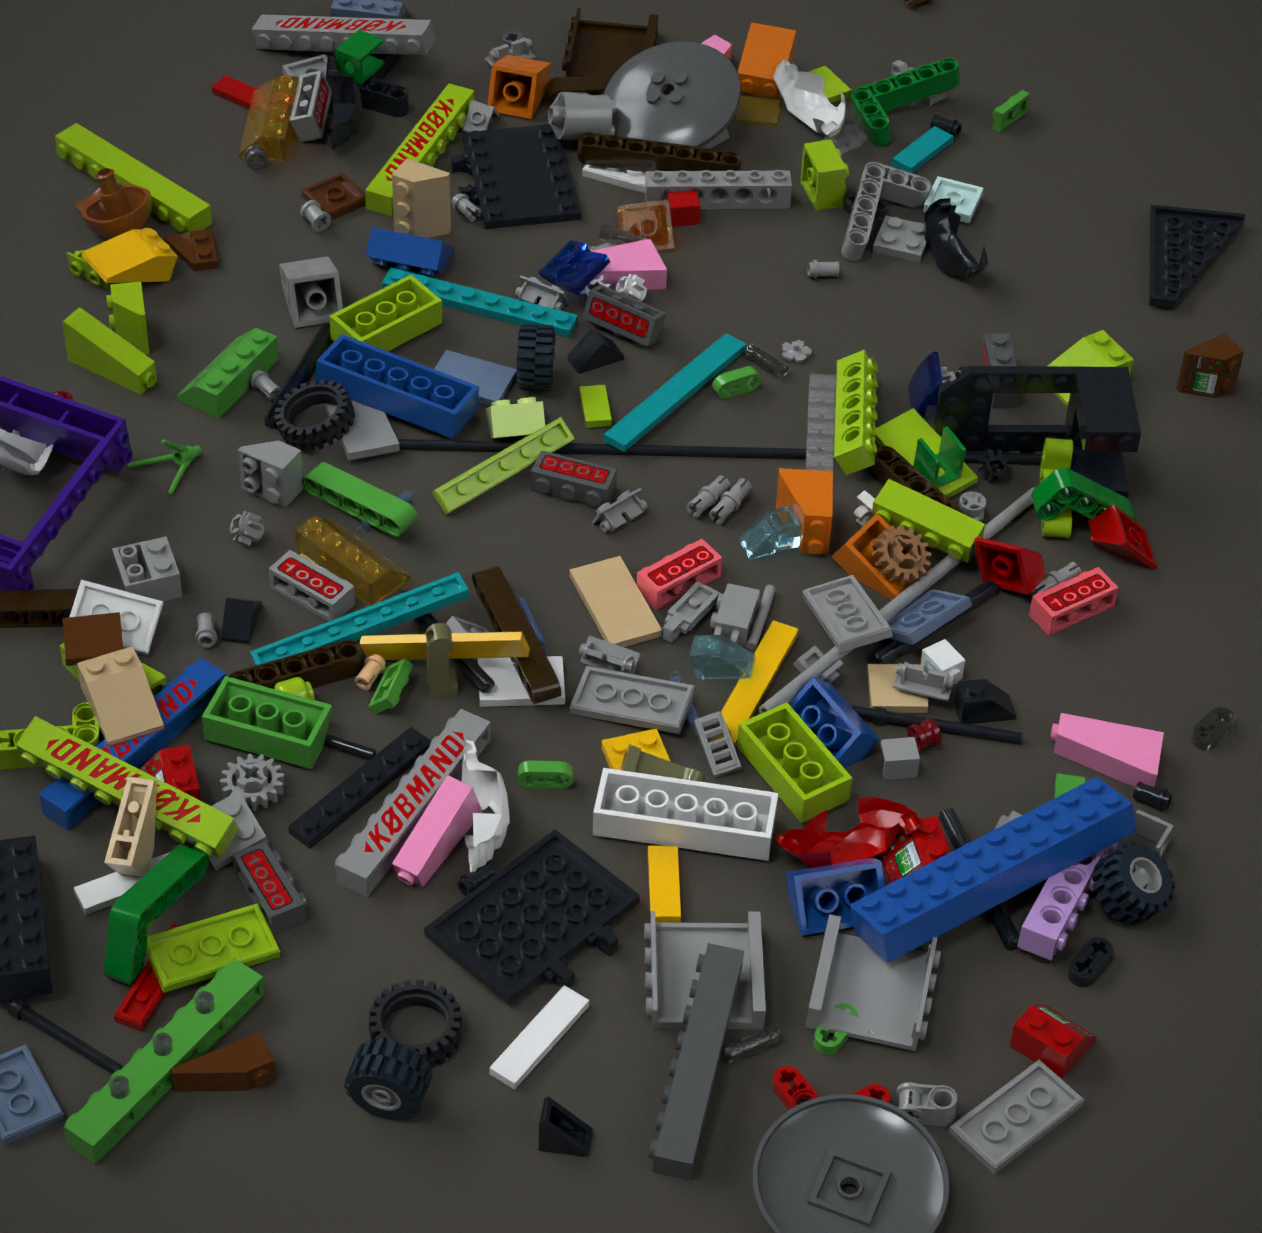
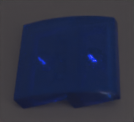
M570 240L538 273L542 278L555 286L571 293L579 294L610 263V260L606 254L590 251L586 243Z
M933 351L922 361L913 374L908 386L910 410L914 408L923 419L927 405L937 406L939 387L943 384L938 352Z

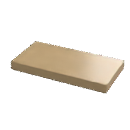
M621 556L570 569L569 576L605 641L621 647H627L662 637V629Z

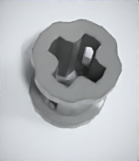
M316 200L306 202L300 209L301 217L304 220H308L316 232L327 229L331 223V216L320 209V204Z

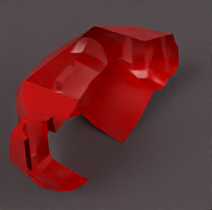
M863 797L857 798L861 823L853 829L845 832H826V809L812 818L804 829L788 830L786 834H779L775 840L785 852L799 858L803 864L814 868L867 859L887 851L899 831L902 830L905 834L917 831L921 828V821L916 812L903 804L883 798Z

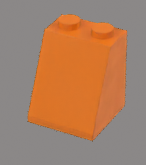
M751 22L737 72L741 93L777 100L782 99L773 76L782 60H787L790 64H794L796 30Z
M512 55L504 56L492 65L487 105L494 107L501 114L533 119L547 90L551 63Z
M779 468L775 511L801 554L828 555L833 511V471Z

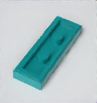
M934 126L893 157L892 165L900 170L914 173L953 143L954 136Z

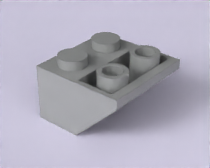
M279 440L242 446L238 449L241 489L284 508L304 489L300 449Z
M166 536L112 548L126 591L159 601L182 597L180 573Z

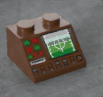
M1225 334L1186 350L1183 356L1177 390L1181 393L1211 398L1231 393L1237 386L1244 351Z

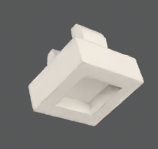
M865 490L857 496L859 507L853 512L858 517L856 522L862 527L872 518L873 502L875 500Z

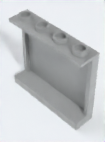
M651 911L650 923H644V941L650 942V948H645V966H651V972H645V991H651V997H646V1016H652V1029L687 1028V1024H683V1017L686 1005L692 1006L694 998H689L693 979L699 980L700 973L696 972L699 954L705 955L707 945L711 943L744 951L742 971L727 1029L764 1030L766 1004L761 913L748 911L747 923H656L655 911Z

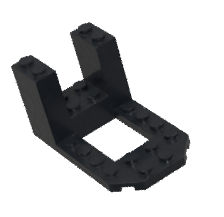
M968 366L960 372L961 375L952 382L947 380L940 385L934 426L935 432L941 437L943 428L948 426L966 448V451H986V449L996 451L997 449L1002 451H1043L1045 438L1073 440L1070 470L1128 499L1129 487L1122 452H1137L1141 437V428L1128 367ZM993 393H1070L1065 424L989 425Z

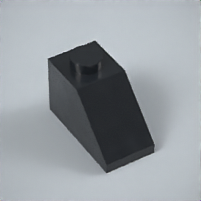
M988 680L957 681L954 706L959 723L978 724L1016 720L1010 695Z

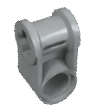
M913 1082L902 1083L897 1087L898 1108L907 1113L911 1112V1116L920 1124L947 1127L954 1122L957 1108V1093L951 1087L945 1085H924Z

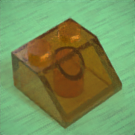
M668 200L626 204L615 208L618 232L622 244L651 239L657 251L675 248Z

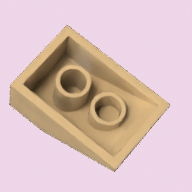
M133 646L77 663L80 686L108 746L164 729V724L144 669Z

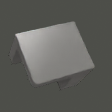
M915 737L881 740L880 746L884 758L883 779L917 778L920 757Z

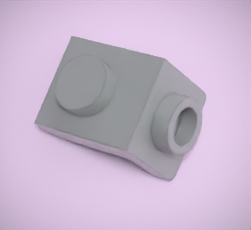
M815 645L799 657L793 665L802 673L824 654ZM838 660L822 673L818 679L831 684L840 675L837 670L844 663Z

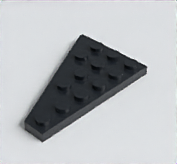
M1151 205L1149 212V306L1174 308L1244 225L1245 214Z

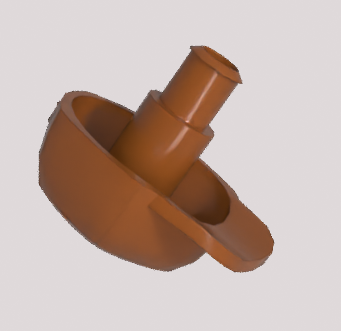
M104 168L95 175L100 188L86 199L75 204L77 211L81 214L87 226L94 233L106 239H112L132 229H143L152 212L150 191L133 184L121 185L117 183L113 169Z

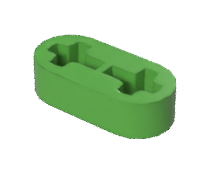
M746 366L719 375L713 381L712 386L720 398L728 399L755 390L761 384L762 379L754 367Z
M525 761L518 766L517 781L522 787L529 789H565L572 785L573 768L570 764L562 761Z
M841 1003L834 1006L841 1010L849 1008L852 1010L850 1014L858 1017V1012L852 1005ZM817 1027L813 1046L820 1054H836L848 1040V1033L835 1031L833 1033V1041L829 1040L826 1043L822 1040L830 1036V1029Z

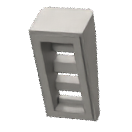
M721 711L695 719V730L714 778L742 769ZM720 735L723 736V738L708 743L709 739ZM725 746L727 747V749L712 754L713 750ZM729 756L732 759L718 765L715 762Z

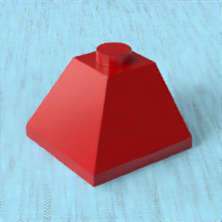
M1113 504L1089 521L1092 532L1090 533V538L1097 547L1102 546L1111 554L1154 570L1157 568L1146 529Z

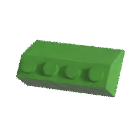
M254 328L237 337L176 396V400L216 418H220L252 387L250 377L255 371L267 372L279 360L277 336Z
M225 676L202 715L204 740L258 755L262 754L269 758L312 769L323 749L332 713V705Z

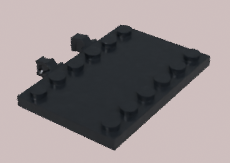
M550 124L462 132L466 155L452 156L451 168L453 174L455 172L471 173L473 184L465 187L459 186L458 194H466L469 197V201L479 204L485 229L581 220V211L562 144L556 138Z
M554 829L424 928V935L504 1002L511 1005L542 979H545L547 982L553 980L561 988L564 985L568 988L574 985L575 974L567 967V960L587 944L590 947L596 944L598 949L608 956L618 950V938L612 934L610 926L640 903V895Z

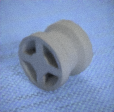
M977 492L962 494L959 500V508L965 515L982 522L986 507L985 497Z

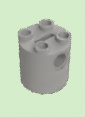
M560 92L549 108L548 121L558 140L578 141V137L586 132L614 135L615 128L614 124H612V114L614 115L616 112V101L610 100L607 94L589 95L587 93Z

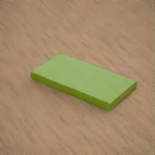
M914 408L876 428L877 436H875V441L880 446L892 447L911 465L914 464L917 441L920 438L927 443L935 454L939 453L941 437ZM963 463L961 478L938 489L950 498L977 483L978 476ZM939 467L938 476H942L945 472Z
M258 903L149 935L146 955L163 993L214 978L216 972L222 966L226 967L234 958L250 967L279 958L281 952Z

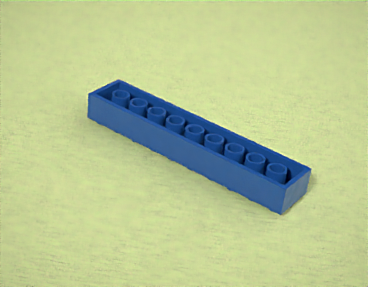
M1098 777L1088 780L1078 787L1063 793L1053 800L850 904L854 932L889 963L927 943L933 937L944 934L1135 833L1133 803Z

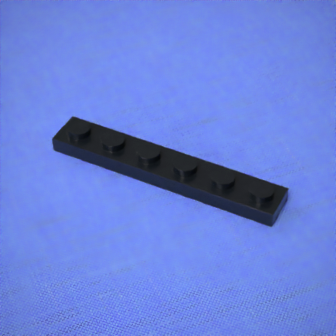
M410 727L288 826L289 834L311 849L411 767L420 755H424L429 749L431 740L413 727Z

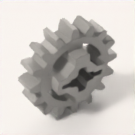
M248 754L246 760L239 756L237 757L236 764L228 762V770H222L220 786L221 791H223V798L225 799L240 791L247 805L252 806L253 811L257 810V805H262L265 809L268 808L269 800L276 803L278 801L277 794H283L285 782L281 766H275L273 758L264 761V755L262 754L257 759H253L252 754Z

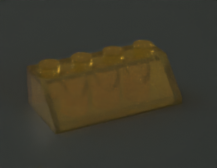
M275 75L253 92L239 158H244V153L250 146L259 145L264 148L268 160L287 161L293 134V127L289 120L299 77Z
M314 515L294 529L296 553L305 556L314 564L326 568L330 573L339 578L349 581L354 585L355 596L369 606L378 603L411 579L410 574L334 520Z

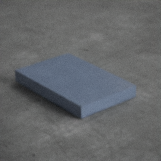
M449 350L444 352L434 368L437 371L479 386L478 403L492 406L491 402L503 400L517 377V369Z
M931 589L911 602L887 622L892 628L893 637L888 639L912 645L970 608L972 606L970 597Z
M26 1044L0 1055V1139L3 1145L6 1146L65 1120L58 1102Z

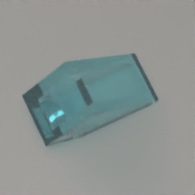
M723 635L694 636L690 659L696 679L752 677L756 658L754 653Z

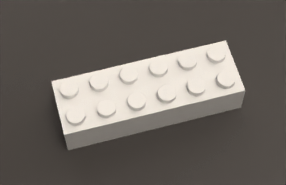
M603 768L593 812V835L664 846H678V848L769 861L777 812L778 793Z

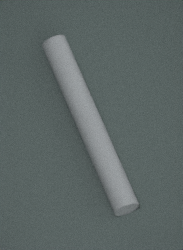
M773 585L765 587L746 643V648L753 651L757 648L776 592V588Z

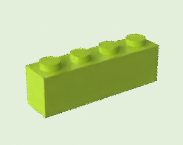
M888 479L873 502L872 517L878 513L890 526L893 525L897 528L899 525H903L905 531L912 527L913 534L917 536L921 533L922 538L920 540L928 542L929 547H936L948 553L951 557L961 559L967 563L976 551L974 539L976 537L983 538L984 523Z

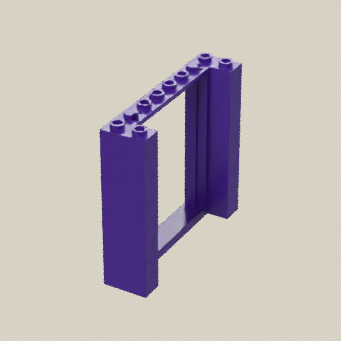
M0 376V428L9 433H12L13 430L19 431L21 437L46 444L45 448L53 444V451L84 461L23 542L0 534V590H33L34 582L30 570L39 556L42 557L44 549L51 540L57 537L63 524L70 520L73 511L80 502L85 500L87 492L93 484L99 481L102 472L107 469L120 473L123 467L130 463L133 451L131 450L129 432L124 418Z

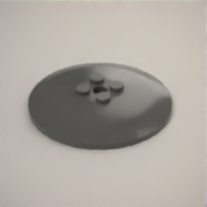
M679 41L648 48L629 59L613 75L604 94H607L610 100L616 101V112L614 115L612 114V124H614L615 128L614 136L703 147L717 138L734 118L740 103L741 86L735 67L723 53L702 43ZM667 90H674L669 95L663 94Z
M853 1094L822 1096L808 1100L788 1110L771 1125L763 1136L753 1164L752 1185L755 1202L761 1217L772 1233H935L947 1207L949 1196L948 1169L943 1154L934 1138L922 1124L907 1112L890 1103L868 1096ZM844 1184H853L857 1187L858 1191L854 1194H847L840 1187Z

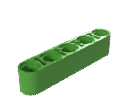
M321 462L302 479L303 487L310 495L364 522L366 521L368 524L392 536H400L418 519L417 511L408 502L328 463Z

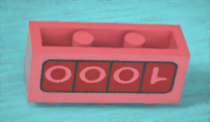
M700 539L637 572V586L646 602L657 611L680 599L697 581L706 585L721 577L722 556L707 542Z
M1097 567L1088 572L1085 571L1068 581H1062L1045 591L1036 593L1032 596L1029 616L1050 636L1114 607L1119 587Z

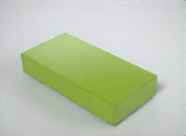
M580 386L579 394L585 427L612 426L606 386Z

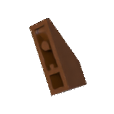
M258 1032L171 1068L172 1085L175 1092L248 1091L255 1087L265 1086L270 1081L276 1079L275 1060Z

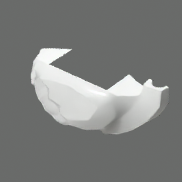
M782 60L777 66L773 77L788 111L817 133L823 132L829 138L838 134L846 116L845 96L841 90V103L838 107L830 104L826 94L823 93V76L811 72H798L795 64Z
M0 428V464L24 475H38L48 460L53 444L45 448L46 444L21 437L19 431L13 430L12 433H9Z
M466 740L463 754L462 782L473 787L482 810L489 806L495 812V814L473 813L474 835H464L466 846L469 849L470 872L472 873L477 868L486 865L487 861L493 858L494 850L502 846L510 820L508 797L501 774L492 767L480 763L477 759L474 741Z

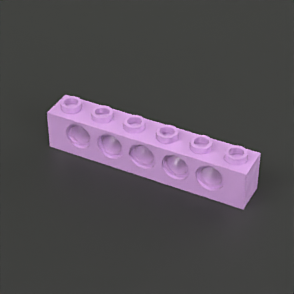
M1118 842L1047 879L1022 925L1017 947L1052 960L1057 950H1063L1068 938L1067 930L1073 931L1079 917L1077 911L1085 909L1089 898L1088 890L1093 892L1092 884L1095 882L1092 880V873L1095 872V865L1107 856L1109 852L1111 853L1116 850Z

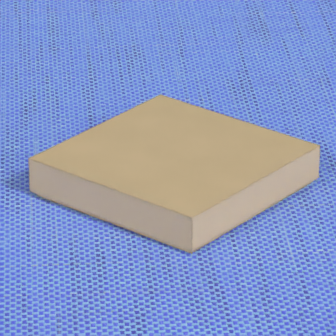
M868 664L867 676L870 708L875 709V706L885 707L886 711L898 713H928L927 696L893 688L898 664Z

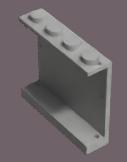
M829 914L805 1027L811 1029L822 1027L830 1029V1033H835V1031L848 1033V1037L916 1051L918 1039H925L928 1025L927 1021H922L923 1015L929 1016L932 998L927 997V992L934 991L937 974L931 973L932 968L938 969L941 951L935 950L937 937H933L932 943L929 944L928 952L913 949L887 963L860 937L838 933L841 917ZM841 1003L852 1005L856 1008L858 1017L850 1014L852 1010L849 1008L841 1010L834 1006Z

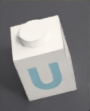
M944 639L922 650L920 665H924L925 673H928L929 669L944 673L949 672V676L954 677V684H956L957 681L963 678L965 659Z

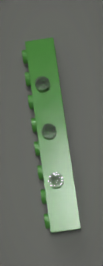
M235 958L226 967L222 966L206 986L198 989L194 998L185 1007H181L176 1011L173 1019L164 1028L161 1027L154 1033L152 1040L143 1049H138L121 1070L119 1069L113 1073L109 1082L100 1091H96L90 1096L87 1104L78 1113H73L67 1119L64 1126L66 1144L94 1164H97L173 1087L171 1068L205 1055L263 997V976Z

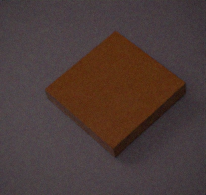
M342 172L302 189V197L307 202L316 200L320 204V209L331 216V220L366 205L365 193Z
M120 612L63 618L66 666L77 665L79 662L123 649Z

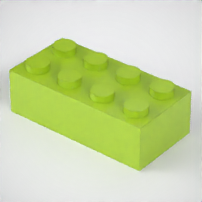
M410 274L330 315L331 339L335 342L343 334L388 352L442 324V300Z
M787 702L739 724L738 749L774 792L778 793L779 798L800 823L814 818L826 809L829 811L850 801L852 777Z

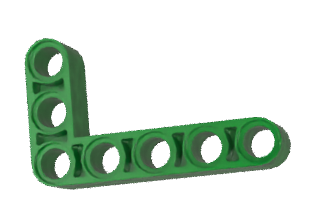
M944 58L854 89L851 93L853 114L870 142L875 146H885L891 141L890 121L885 113L886 111L956 88L960 84L959 63L954 58Z
M179 844L116 900L109 915L103 966L104 976L133 986L144 969L149 926L204 876L209 865V857L206 853Z

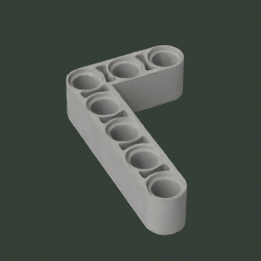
M877 162L867 163L857 187L841 249L843 257L849 261H858L862 258L869 240L879 198L919 209L924 206L932 188L930 181L922 176Z

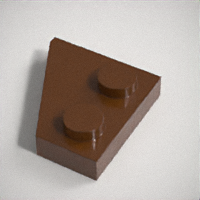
M211 229L164 235V242L176 250L178 258L185 261L187 266L193 271L218 268V259Z

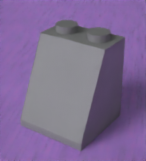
M329 257L279 264L282 289L294 328L330 323V315L343 309L339 272Z

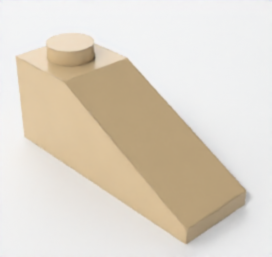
M127 778L104 861L105 864L119 874L143 877L148 872L154 850L157 796V781Z

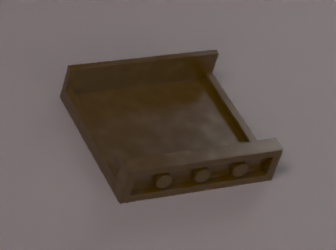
M577 8L576 17H571V30L568 32V43H566L562 71H566V77L614 75L629 59L648 48L656 46L659 15L650 14L648 26L581 20V8Z

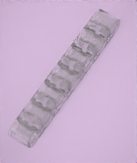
M810 373L805 470L833 471L835 374Z

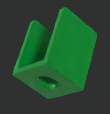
M362 30L356 31L335 49L338 72L353 77L358 84L362 85L384 66V61L370 56L373 51L383 44V39Z
M946 426L943 428L938 454H935L922 438L918 439L913 466L932 484L940 488L961 478L966 448L949 427ZM939 467L945 472L942 476H938Z

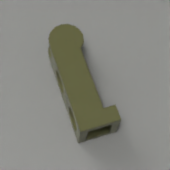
M444 623L432 624L426 630L427 682L430 697L458 695L455 668H449V653L453 650L452 634L450 627Z
M630 745L625 751L620 768L622 771L704 782L705 774L696 769L684 767L641 751V748Z

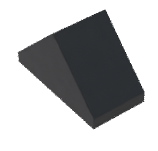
M590 329L567 355V359L577 373L581 374L624 360V355L613 340Z
M236 597L226 598L221 641L249 645L262 601Z
M551 1097L544 1098L539 1122L538 1151L579 1157L588 1156L593 1128Z

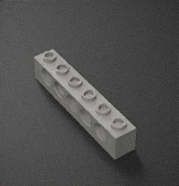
M783 170L646 171L645 206L646 210L663 209V203H667V193L696 190L701 205L700 209H790L791 175L790 171Z

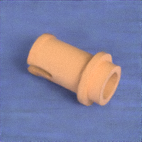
M372 654L365 659L364 667L354 679V682H357L356 685L363 690H369L378 675L384 673L386 669V661L377 654Z

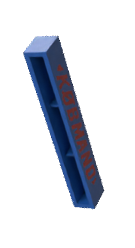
M200 657L195 663L186 667L182 674L172 682H169L154 697L164 729L108 746L104 738L96 747L140 769L159 750L166 747L205 712L226 673ZM61 777L60 780L57 779L53 784L48 785L39 796L42 814L69 831L101 802L94 797V793L87 789L85 792H81L71 786L69 780Z

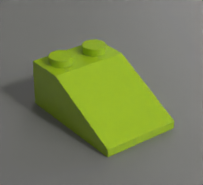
M1104 330L1080 339L1048 366L1128 367L1131 376L1134 359ZM1054 393L1068 407L1070 393Z

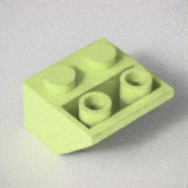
M536 397L521 398L517 400L518 404H510V400H498L491 402L492 406L486 408L491 439L530 435L545 426L543 401L536 402Z

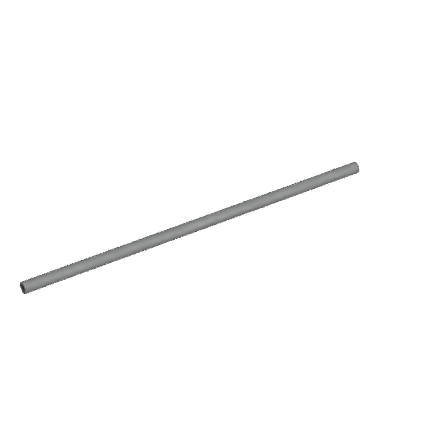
M1033 487L987 523L983 538L989 540L1033 504L1031 494L1035 488ZM950 555L946 556L880 609L879 612L888 622L963 560L955 559ZM834 646L759 707V712L762 714L781 704L788 703L804 688L812 677L819 678L822 673L853 649L840 653L836 646Z

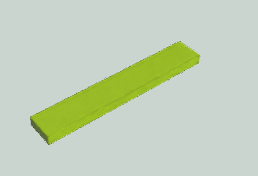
M562 417L435 489L432 494L445 515L535 464L541 450L554 453L571 443L575 438Z

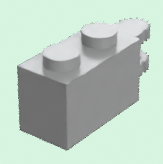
M727 584L724 594L720 593L716 605L718 613L713 612L710 621V629H714L711 650L717 651L721 643L728 644V654L734 655L737 646L746 648L759 606L760 590Z

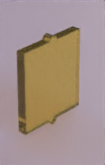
M741 96L737 109L736 123L777 127L778 116L781 114L779 110L780 100Z

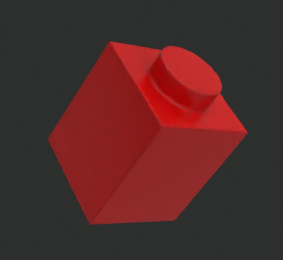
M696 190L667 193V203H663V214L665 218L669 219L671 227L700 224L701 205Z

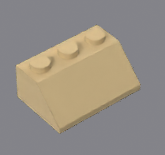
M406 158L392 174L394 232L425 238L449 234L451 232L450 173Z

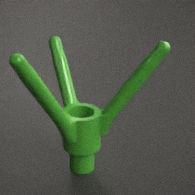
M163 439L161 441L163 445L175 449L173 454L131 462L127 466L128 468L174 460L177 465H180V468L168 490V495H172L186 468L195 457L202 454V450L198 445L193 447L181 446Z

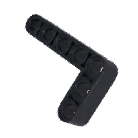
M370 54V56L384 61V66L362 85L358 84L362 108L393 117H403L408 114V90L403 86L383 81L403 54Z

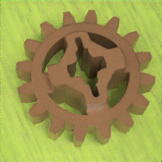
M892 525L886 531L884 530L873 543V546L877 549L872 553V556L879 558L875 565L884 568L881 574L886 575L889 573L891 574L890 581L893 582L899 578L901 584L908 580L910 583H913L926 573V569L931 565L927 559L932 555L930 552L925 551V548L929 545L928 542L922 543L920 541L922 534L920 533L915 536L912 527L905 531L903 525H899L896 529Z

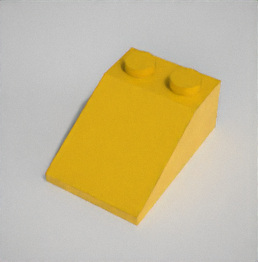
M151 228L132 229L83 251L81 255L106 283L170 281L178 257L157 232Z

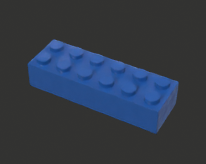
M343 334L316 361L315 380L318 384L321 379H326L328 383L330 380L335 381L336 384L339 383L345 388L351 400L452 439L477 412L479 386Z

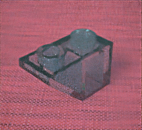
M791 506L765 512L739 537V543L749 560L799 547L801 522Z

